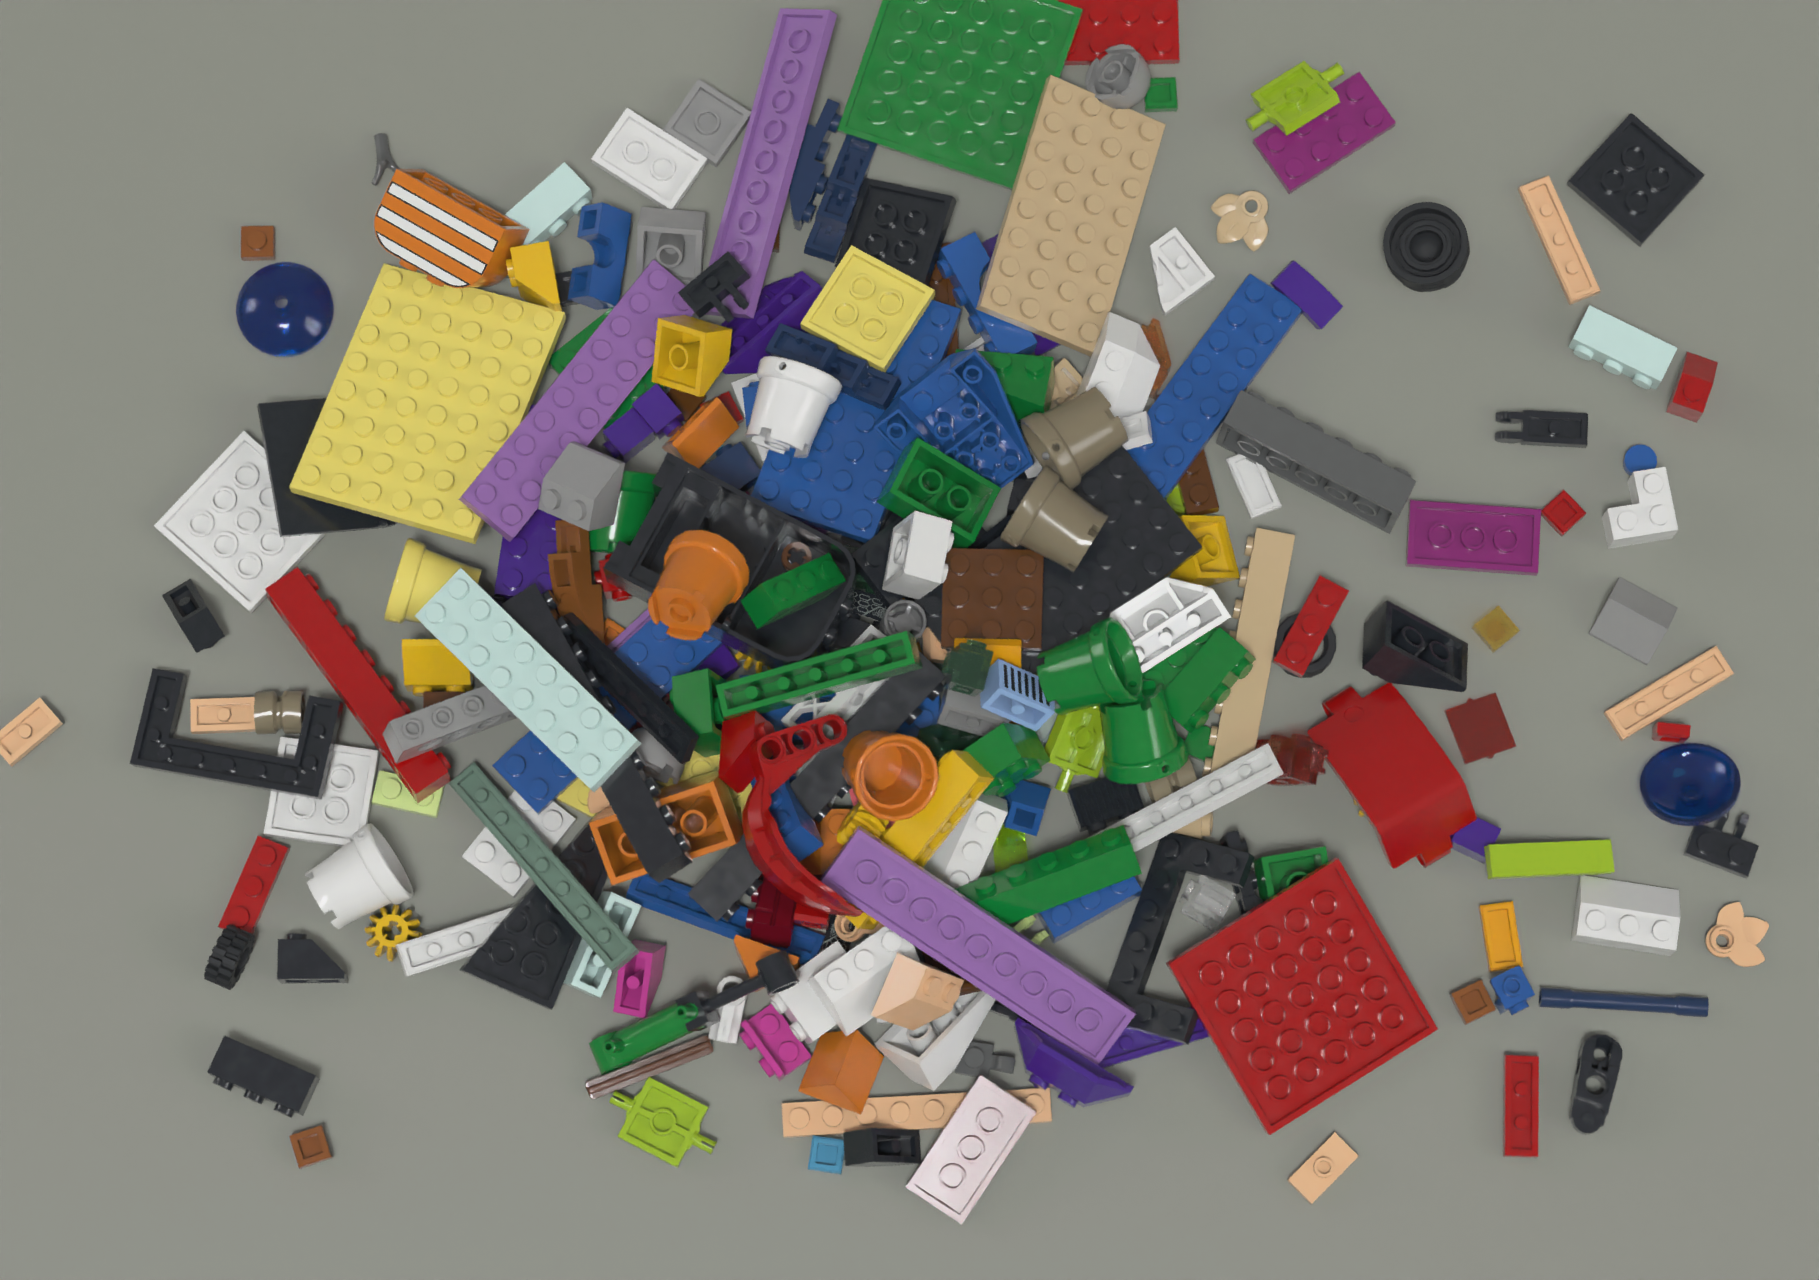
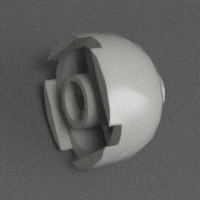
M1119 44L1106 49L1105 51L1108 54L1101 60L1097 57L1095 58L1086 73L1085 86L1088 91L1097 94L1095 97L1103 104L1114 109H1130L1146 96L1150 88L1151 73L1146 60L1132 46Z
M644 727L633 731L631 734L641 743L636 750L641 754L647 767L643 768L645 775L648 778L652 777L654 780L668 783L669 778H672L673 783L678 784L686 763L680 764Z

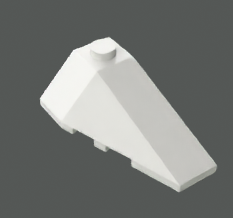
M984 991L959 996L951 1012L915 1030L893 1024L875 1045L910 1080L934 1091L957 1067L996 999Z

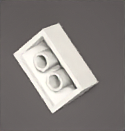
M981 794L923 869L952 888H958L976 881L1007 816V800L995 795L984 796V794Z
M1585 875L1579 876L1571 941L1671 956L1676 951L1680 925L1679 890Z
M886 926L815 974L808 981L846 1037L874 1018L871 1016V1013L897 953L920 961L913 944Z

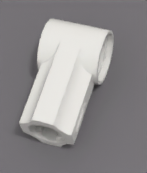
M728 976L719 983L717 994L723 992L727 984H739L744 981L736 976ZM748 995L716 1009L720 1022L710 1026L708 1039L737 1044L740 1023Z

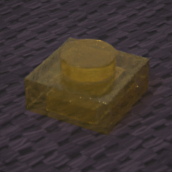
M1499 606L1472 628L1492 653L1496 652L1520 631Z

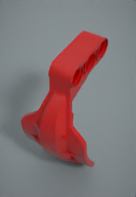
M831 714L768 734L752 743L748 756L756 783L747 798L743 810L742 827L746 848L753 863L765 878L785 896L815 911L858 917L863 911L849 904L842 896L819 881L799 863L787 848L779 832L778 825L769 811L772 801L770 795L812 756L833 747L846 737L848 730L844 719L838 715ZM824 724L829 725L833 729V740L824 736L822 730ZM793 734L802 738L804 743L802 750L797 749L793 745ZM762 744L771 747L773 751L772 760L763 756L761 752Z

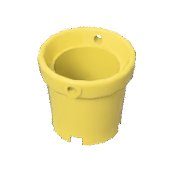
M408 538L394 579L384 620L402 624L405 620L421 623L415 615L460 568L477 584L482 569L466 565L428 550L424 543Z

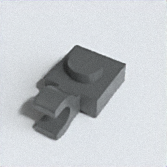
M971 1041L955 1069V1074L976 1078L979 1074L989 1078L990 1070L1013 1074L1015 1058L993 1055L994 1045Z

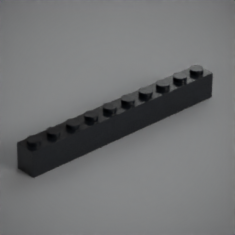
M534 583L502 604L504 610L612 715L617 713L610 698L607 695L603 697L598 689L602 686V683L593 669L588 670L584 661L588 657L578 642L573 643L569 636L573 633V630L564 616L559 617L555 608L559 604L549 589L544 592ZM635 750L600 787L647 874L660 883L693 862L688 853L692 847L682 832L677 833L673 823L677 820L667 804L662 806L658 798L662 794L661 790L652 777L647 778L643 768L647 767L641 754Z
M920 651L919 655L923 668L890 677L847 723L848 731L844 740L827 750L821 751L790 784L801 806L812 820H815L818 824L832 810L828 805L836 795L842 799L852 788L842 775L845 759L842 755L844 748L850 740L863 731L870 730L874 732L882 730L888 733H897L896 731L904 722L910 726L923 712L919 706L927 698L934 701L946 688L942 684L946 676ZM744 834L741 836L740 841L733 845L688 893L717 922L721 918L728 921L740 908L736 902L745 893L750 897L763 884V881L759 879L762 873L753 863L746 848Z

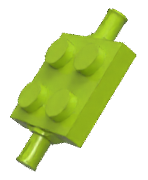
M1303 61L1251 93L1253 102L1261 111L1246 119L1248 127L1255 131V129L1266 122L1275 124L1287 136L1340 103L1338 94L1330 87L1329 83L1344 75L1340 64L1335 63V65L1327 70L1320 72L1312 69Z
M1098 706L1065 715L1058 714L1044 749L1050 758L1049 763L1055 764L1062 769L1057 784L1054 787L1062 792L1068 793L1074 775L1085 774L1098 778L1101 771L1105 747Z
M648 1077L641 1092L633 1099L617 1090L614 1091L613 1096L624 1102L611 1097L609 1103L627 1111L625 1123L617 1136L619 1139L676 1168L679 1167L685 1153L693 1146L710 1155L712 1154L717 1141H713L700 1134L701 1123L709 1109L707 1106Z

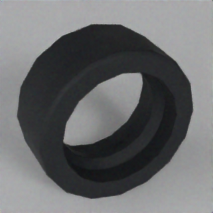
M1299 613L1288 617L1278 627L1273 652L1274 657H1276ZM1331 626L1323 639L1324 650L1317 661L1309 664L1302 678L1316 676L1330 665L1336 651V635ZM1283 669L1287 674L1298 677L1295 674Z

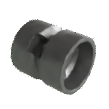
M896 601L889 606L880 621L879 631L886 636L908 631L915 636L917 643L926 629L927 619L925 612L920 605L913 601Z

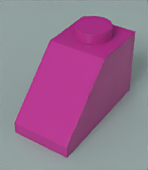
M634 939L631 942L638 949L639 953L618 970L613 1012L646 1018L662 978L666 945Z

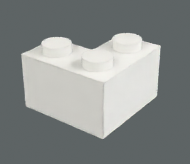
M1666 467L1633 472L1627 481L1632 505L1607 508L1602 516L1608 549L1672 539L1678 531Z

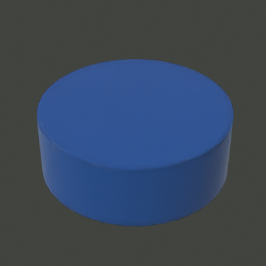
M1646 445L1631 447L1623 458V467L1629 476L1635 471L1654 469L1657 465L1655 452Z

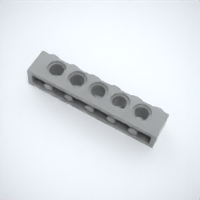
M482 686L389 721L383 732V737L395 763H399L518 717L486 686Z

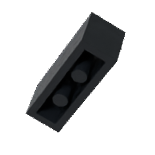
M225 1035L207 1071L212 1077H215L213 1084L229 1091L232 1090L233 1086L245 1091L243 1097L261 1105L264 1099L276 1104L275 1111L290 1118L293 1117L294 1112L302 1116L304 1115L320 1080L312 1073Z

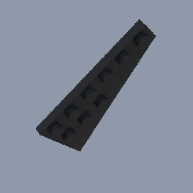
M598 813L594 814L557 857L596 902L608 877L589 822ZM534 883L459 971L552 1010L582 937Z

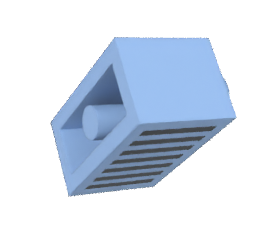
M997 659L979 678L981 708L1034 731H1037L1055 713V701L1048 703L1042 691L1039 678L1035 674Z

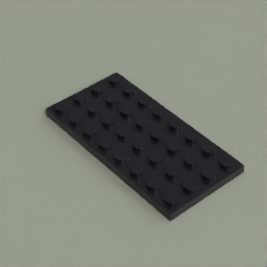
M1123 446L1083 475L1080 484L1072 489L1098 510L1108 515L1107 520L1074 573L1044 557L1042 651L1022 650V669L1037 675V666L1045 664L1044 658L1037 659L1039 653L1090 631L1094 624L1108 618L1110 612L1167 577L1202 550L1201 544ZM1000 536L983 548L1029 550L1021 545L1017 547L1001 541ZM943 583L920 600L916 599L913 601L920 605L925 612L926 626L940 644ZM945 649L954 660V649ZM964 673L965 676L977 681L984 674Z

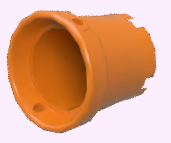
M687 530L675 536L664 555V569L648 600V611L652 621L658 625L661 620L663 624L669 627L666 633L671 637L681 640H697L701 638L705 631H709L723 609L728 604L737 602L748 585L749 568L743 554L727 539L719 534L705 530Z
M868 730L853 737L844 748L842 757L845 759L842 775L848 785L853 788V792L861 806L876 818L893 822L909 819L925 809L935 795L939 779L937 761L929 747L917 738L899 733H888L882 730L874 732Z

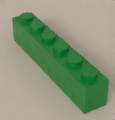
M904 631L715 686L723 718L729 720L755 710L759 714H763L923 667L915 636L908 631Z
M1121 825L953 889L1008 925L1140 875L1142 872L1125 827Z

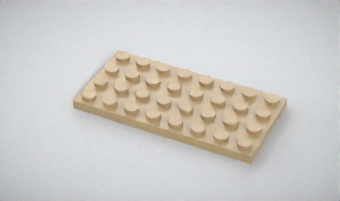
M1050 75L1044 84L976 309L1091 357L1107 314L1111 311L1166 124L1131 109L1111 108L1100 102L1095 97L1097 94Z

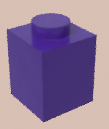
M657 383L632 403L633 408L659 439L665 435L667 438L671 437L682 427L681 422L685 419L682 412Z
M633 407L603 431L604 440L606 441L603 443L604 448L612 458L620 457L624 463H627L655 440L654 431Z
M1477 817L1474 822L1450 836L1453 845L1451 849L1484 864L1486 861L1484 847L1495 844L1501 828Z

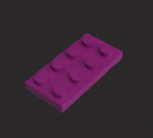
M1360 72L1333 88L1340 100V103L1287 136L1275 125L1253 140V145L1288 194L1299 189L1395 127L1396 122Z
M1410 500L1406 567L1537 576L1541 509Z

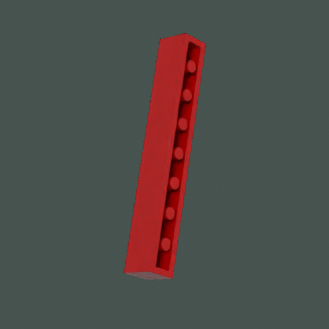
M298 567L265 588L269 602L417 803L421 802L450 782L448 770L451 769V765L441 752L435 754L433 750L395 763L383 737V732L389 721L412 713L403 700L398 703L391 693L394 692V688L386 676L382 675L379 677L373 670V667L376 665L365 649L360 652L353 643L357 640L354 633L347 624L343 626L339 624L335 618L338 613L329 599L322 601L316 592L319 590V587L309 573L304 576Z

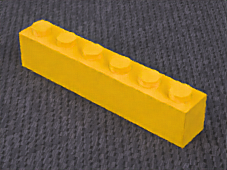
M952 750L946 753L938 762L939 779L935 795L925 809L909 819L896 821L891 828L886 829L880 836V840L922 868L994 779L967 751ZM865 912L858 917L845 916L857 929L873 930L879 923Z

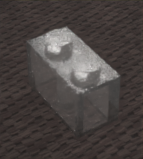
M1201 874L1197 882L1191 879L1179 901L1184 904L1181 913L1211 931L1216 932L1232 905L1236 894Z

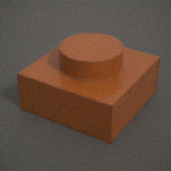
M241 226L242 261L275 260L274 226Z
M1482 980L1450 995L1464 1025L1496 1010Z
M322 1125L289 1136L300 1169L333 1158Z

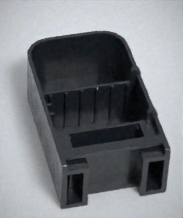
M667 452L664 462L652 481L656 500L631 545L629 546L619 540L611 557L604 565L603 570L607 582L648 603L664 569V555L675 536L687 530H705L719 534L733 543L743 554L749 568V583L737 602L728 604L714 621L709 631L704 633L771 669L823 655L825 650L830 653L839 637L837 634L839 630L837 628L840 622L846 624L855 608L853 606L855 601L853 596L856 590L855 563L849 550L831 537ZM792 542L804 543L811 551V561L830 553L846 582L825 599L757 629L741 600L761 583L788 572L783 567L781 561L784 548ZM792 550L788 553L791 554L790 559H788L790 564L797 562L799 565H802L804 563L802 558L805 554L802 551L796 553Z

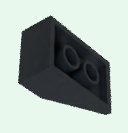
M1386 601L1364 623L1362 669L1368 671L1371 675L1394 684L1464 692L1467 689L1468 643L1389 601Z

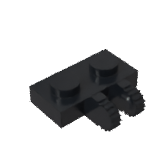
M727 252L681 289L678 294L699 319L715 307L720 315L729 323L734 318L731 311L721 301L730 294L735 303L745 310L749 304L737 288L750 277L735 258Z
M1722 805L1713 828L1697 822L1694 824L1683 855L1747 878L1759 847L1741 839L1748 823L1749 815L1742 813L1738 817L1733 836L1721 832L1730 814V808Z

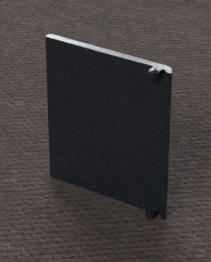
M327 398L259 403L257 405L280 537L379 529L396 525L391 520L291 492L289 486Z

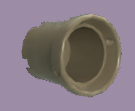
M1096 387L1044 413L1034 412L1021 419L1024 437L1042 468L1045 465L1049 466L1060 475V481L1070 489H1074L1080 484L1083 475L1128 442V436L1118 416L1114 417L1109 409L1112 407L1111 404ZM1043 453L1049 454L1048 460L1042 458Z
M1045 465L1000 536V540L1014 547L1021 545L1074 573L1107 520L1108 515L1098 510L1060 481V475Z

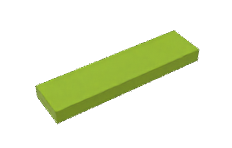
M1611 839L1490 844L1484 847L1488 880L1601 875L1615 872Z

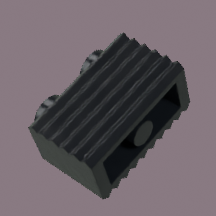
M1108 778L1070 789L1067 794L1079 831L1088 830L1089 835L1107 828V823L1116 820L1121 821L1144 808L1136 784H1119L1110 781Z

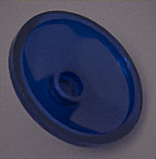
M291 262L271 264L255 272L241 288L236 304L237 322L246 340L257 350L274 357H294L316 347L328 333L334 315L332 295L325 281L312 269ZM281 299L288 301L284 308L276 306L277 302Z
M1698 743L1679 744L1660 751L1645 765L1640 778L1641 797L1646 807L1658 818L1681 826H1698L1721 818L1735 805L1741 790L1740 773L1734 761L1721 750Z

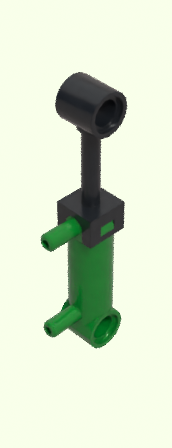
M780 951L755 963L758 975L717 995L710 997L708 991H694L675 1000V1004L619 1031H614L594 1039L589 1043L601 1075L629 1065L633 1060L691 1032L701 1031L720 1022L716 1009L762 987L766 988L768 995H773L799 983V979L787 951Z

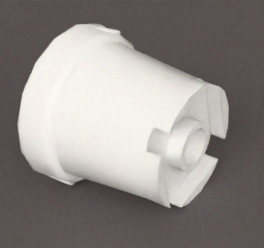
M764 356L760 360L757 370V377L760 381L745 436L746 438L752 437L751 441L780 454H784L790 448H795L794 457L806 458L830 404L837 400L842 385L836 378L815 367L787 358Z
M371 823L364 825L353 835V840L305 873V876L310 878L307 881L308 887L323 913L326 914L333 911L337 918L332 920L331 923L338 930L390 903L397 905L414 896L412 885L402 864L383 835Z

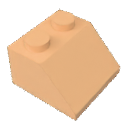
M897 953L871 1016L910 1030H915L951 1012L954 1003L960 996V989L964 980L937 967Z

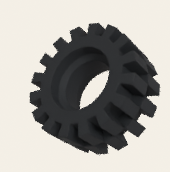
M228 924L226 929L224 928L222 931V935L217 939L216 946L212 949V955L209 956L207 961L209 963L205 968L204 979L231 990L240 979V974L243 973L245 964L249 961V955L252 953V946L255 943V935Z

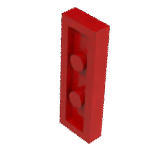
M1320 575L1273 663L1302 678L1349 590Z
M259 835L257 836L220 920L219 929L224 930L228 924H231L251 934L254 933L290 851L288 847Z
M1505 1055L1503 1157L1537 1158L1539 1056Z

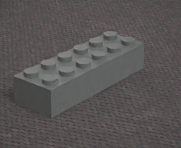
M1243 390L1239 392L1223 421L1216 442L1219 446L1235 454L1245 456L1246 460L1262 465L1267 471L1390 534L1416 483V480L1412 479L1407 471L1401 468L1393 469L1383 464L1378 456L1369 452L1362 453L1354 449L1349 441L1340 437L1333 438L1325 434L1323 429L1312 422L1304 423L1298 420L1288 409L1283 407L1275 408L1266 403L1262 396L1254 392L1246 393Z

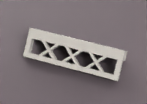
M870 625L850 647L869 642L873 637L880 639L887 636ZM889 678L837 692L835 697L828 702L819 703V698L798 703L781 721L789 728L797 725L795 721L802 713L813 712V720L834 714L844 719L847 724ZM824 724L822 728L823 734L832 740L834 731L829 725Z

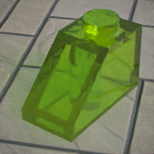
M1004 823L992 847L994 874L1008 869L1012 865L1028 861L1025 833L1006 828Z

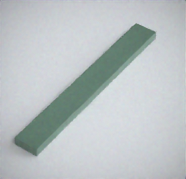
M474 762L448 783L613 974L639 953L632 942Z

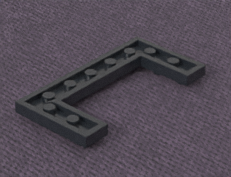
M152 669L130 760L132 766L322 800L344 705L341 701L315 696L308 697L294 759L173 738L187 676L183 673Z
M1173 833L1160 839L1106 990L1135 1010L1136 1015L1127 1025V1028L1189 1045L1198 1019L1196 1011L1143 996L1186 873L1244 888L1255 858L1252 854Z

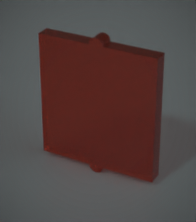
M1496 693L1476 700L1469 698L1465 704L1444 711L1464 765L1486 757L1492 759L1495 754L1516 747Z

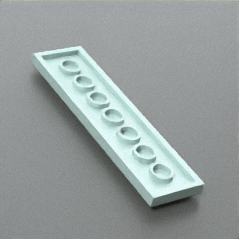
M462 568L415 615L444 646L593 792L641 745L603 705Z

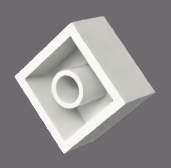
M914 511L897 524L892 532L882 590L920 600L941 583H944L948 573V564H945L946 554L950 551L954 540V534L951 533L952 521Z

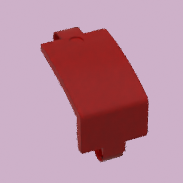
M1386 683L1363 698L1353 687L1349 686L1322 702V707L1328 719L1307 731L1309 739L1338 776L1375 829L1389 865L1395 869L1416 857L1420 864L1426 868L1450 854L1453 847L1450 836L1477 819L1474 807L1459 772L1393 684Z

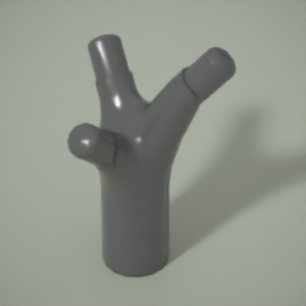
M379 133L374 136L377 162L375 175L371 183L375 186L378 185L384 169L390 168L394 172L396 169H400L391 158L385 133Z

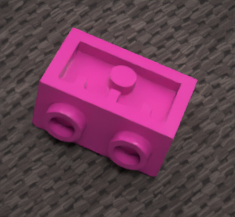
M772 1004L746 1021L745 1019L740 1023L743 1032L739 1036L750 1051L756 1048L760 1053L762 1059L758 1063L769 1078L775 1075L781 1081L812 1057L803 1043L794 1036L783 1015L779 1014Z

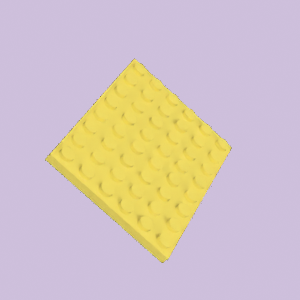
M383 264L289 488L294 494L476 544L484 520L458 499L528 414L566 321V315L562 311H554L544 306L477 288H454L447 285L441 287L428 281L425 274Z

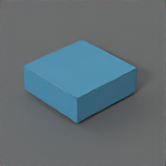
M813 1136L808 1170L841 1175L844 1159V1140Z

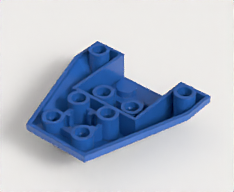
M976 348L950 354L900 392L873 426L894 451L899 454L902 453L909 443L918 437L1000 488H1003L1034 465L1033 457L999 376Z

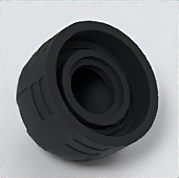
M1420 202L1405 207L1391 219L1384 233L1383 251L1390 271L1405 287L1418 292H1431L1447 288L1460 278L1470 255V244L1465 225L1454 211L1438 203Z

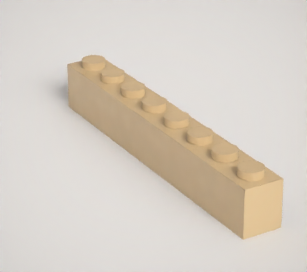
M1256 528L1254 537H1247L1244 555L1250 556L1248 568L1242 567L1238 587L1244 588L1242 600H1235L1232 618L1238 619L1236 631L1230 630L1229 635L1246 648L1256 660L1252 663L1253 667L1250 673L1245 678L1238 679L1230 688L1231 693L1223 703L1215 705L1214 713L1220 714L1218 727H1211L1208 745L1214 746L1212 758H1205L1202 777L1254 751L1256 748L1295 535Z

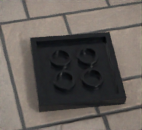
M1630 113L1572 176L1567 185L1641 247L1703 179L1704 174L1634 114Z
M864 178L835 267L837 268L852 245L928 286L956 204L955 198L950 195Z

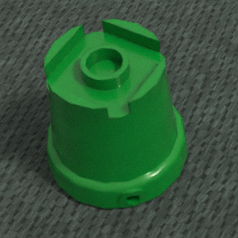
M624 470L614 525L589 531V547L591 552L613 553L619 540L629 546L631 545L655 502L652 481L656 474Z
M1111 617L1097 622L1090 628V631L1038 654L1037 659L1044 658L1045 664L1037 666V674L1042 691L1048 703L1056 700L1061 706L1054 709L1059 715L1111 702L1119 704L1137 701L1142 695L1143 678L1138 655L1124 627Z
M1143 679L1142 695L1135 702L1126 704L1111 702L1098 706L1105 747L1102 758L1103 773L1110 781L1119 784L1152 782L1180 770L1187 762L1189 753L1185 741L1177 734L1164 696L1163 687L1159 684L1156 688L1155 680Z

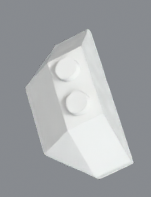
M1108 312L1076 395L1078 396L1096 387L1111 404L1112 407L1109 409L1114 417L1118 416L1119 419L1143 412L1160 368V364L1140 324Z
M1165 577L1110 612L1109 617L1116 619L1128 633L1138 655L1142 673L1226 621L1231 615L1213 588Z

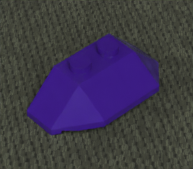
M803 271L795 273L793 277L783 278L764 286L760 293L754 319L733 317L734 319L729 323L724 321L720 325L732 329L729 362L722 372L725 374L757 373L760 360L764 356H771L765 352V349L780 323L808 333L801 329L800 323L822 291L821 286Z
M1019 1017L1017 1018L1014 1030L1025 1073L1030 1075L1028 1081L1044 1091H1046L1047 1087L1052 1088L1060 1093L1057 1098L1072 1108H1075L1077 1104L1087 1107L1127 1097L1131 1094L1134 1086Z

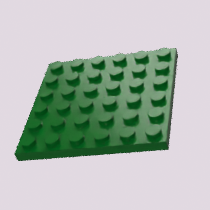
M882 0L843 117L840 121L838 132L1012 190L1045 81L1050 75L1060 79L1083 9L1057 0Z

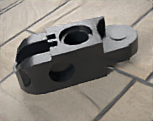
M1604 1034L1590 1036L1581 1045L1578 1052L1569 1119L1573 1128L1583 1135L1592 1134L1604 1126L1622 1061V1048L1620 1044ZM1598 1049L1604 1052L1605 1059L1603 1061H1598L1594 1058L1595 1050ZM1594 1078L1601 1083L1602 1091L1599 1095H1593L1587 1090V1079Z

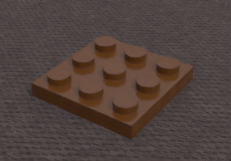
M951 548L947 552L945 564H948V573L943 583L941 648L954 649L955 638L1022 639V650L1042 651L1044 557L1031 550Z

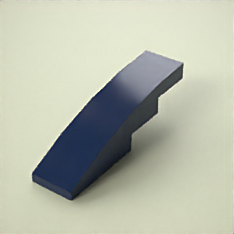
M846 135L827 181L826 191L805 244L804 254L835 263L864 178L867 177L877 144Z
M781 323L765 349V352L771 356L801 362L830 374L841 383L842 389L840 392L882 410H886L901 385L899 378L871 368L866 360L839 351L836 344Z

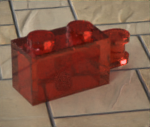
M1291 734V738L1282 735H1271L1270 739L1257 740L1255 748L1256 750L1268 743L1284 773L1266 783L1272 786L1316 785L1317 776L1325 775L1326 769L1323 768L1324 758L1329 755V751L1323 749V746L1311 743V737L1302 734Z

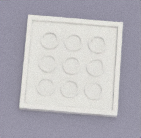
M245 431L235 439L154 525L163 536L250 613L267 597L265 588L291 572L327 534L280 537L265 449Z

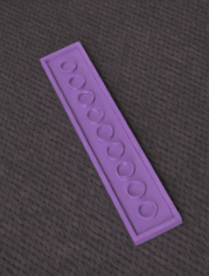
M780 8L709 262V266H711L725 253L729 252L750 277L737 288L749 304L745 310L735 303L730 294L721 301L731 311L733 317L754 319L837 14L831 10ZM715 307L705 314L721 316Z
M653 259L458 500L509 542L513 540L538 509L543 478L568 444L575 441L587 447L653 365L658 318L679 315L691 317L693 315V310L678 294L685 285Z
M861 826L857 827L820 879L822 883L830 887L845 900L1063 1045L1099 1065L1136 1015L1133 1008Z

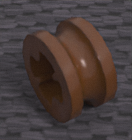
M801 542L788 544L781 556L782 565L787 571L801 566L797 562L789 563L788 559H790L791 554L788 553L792 550L796 553L802 551L805 554L802 558L803 564L810 562L812 559L809 547Z

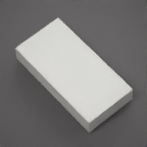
M1240 454L1226 459L1227 466L1251 519L1281 508L1282 505L1265 467L1246 460V457Z

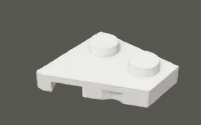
M1176 227L1150 245L1149 251L1161 310L1164 316L1214 281L1215 276Z

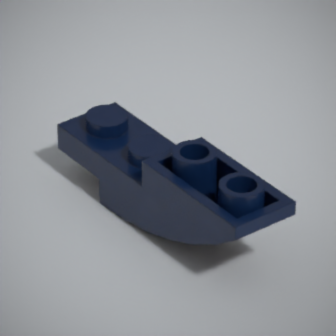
M827 99L816 125L807 124L790 184L791 215L794 229L801 231L804 222L808 224L811 222L816 210L813 202L817 194L823 195L827 187L829 177L826 176V165L818 161L824 162L830 149V144L827 141L831 132L835 134L838 132V127L843 117L840 115V103L831 99Z

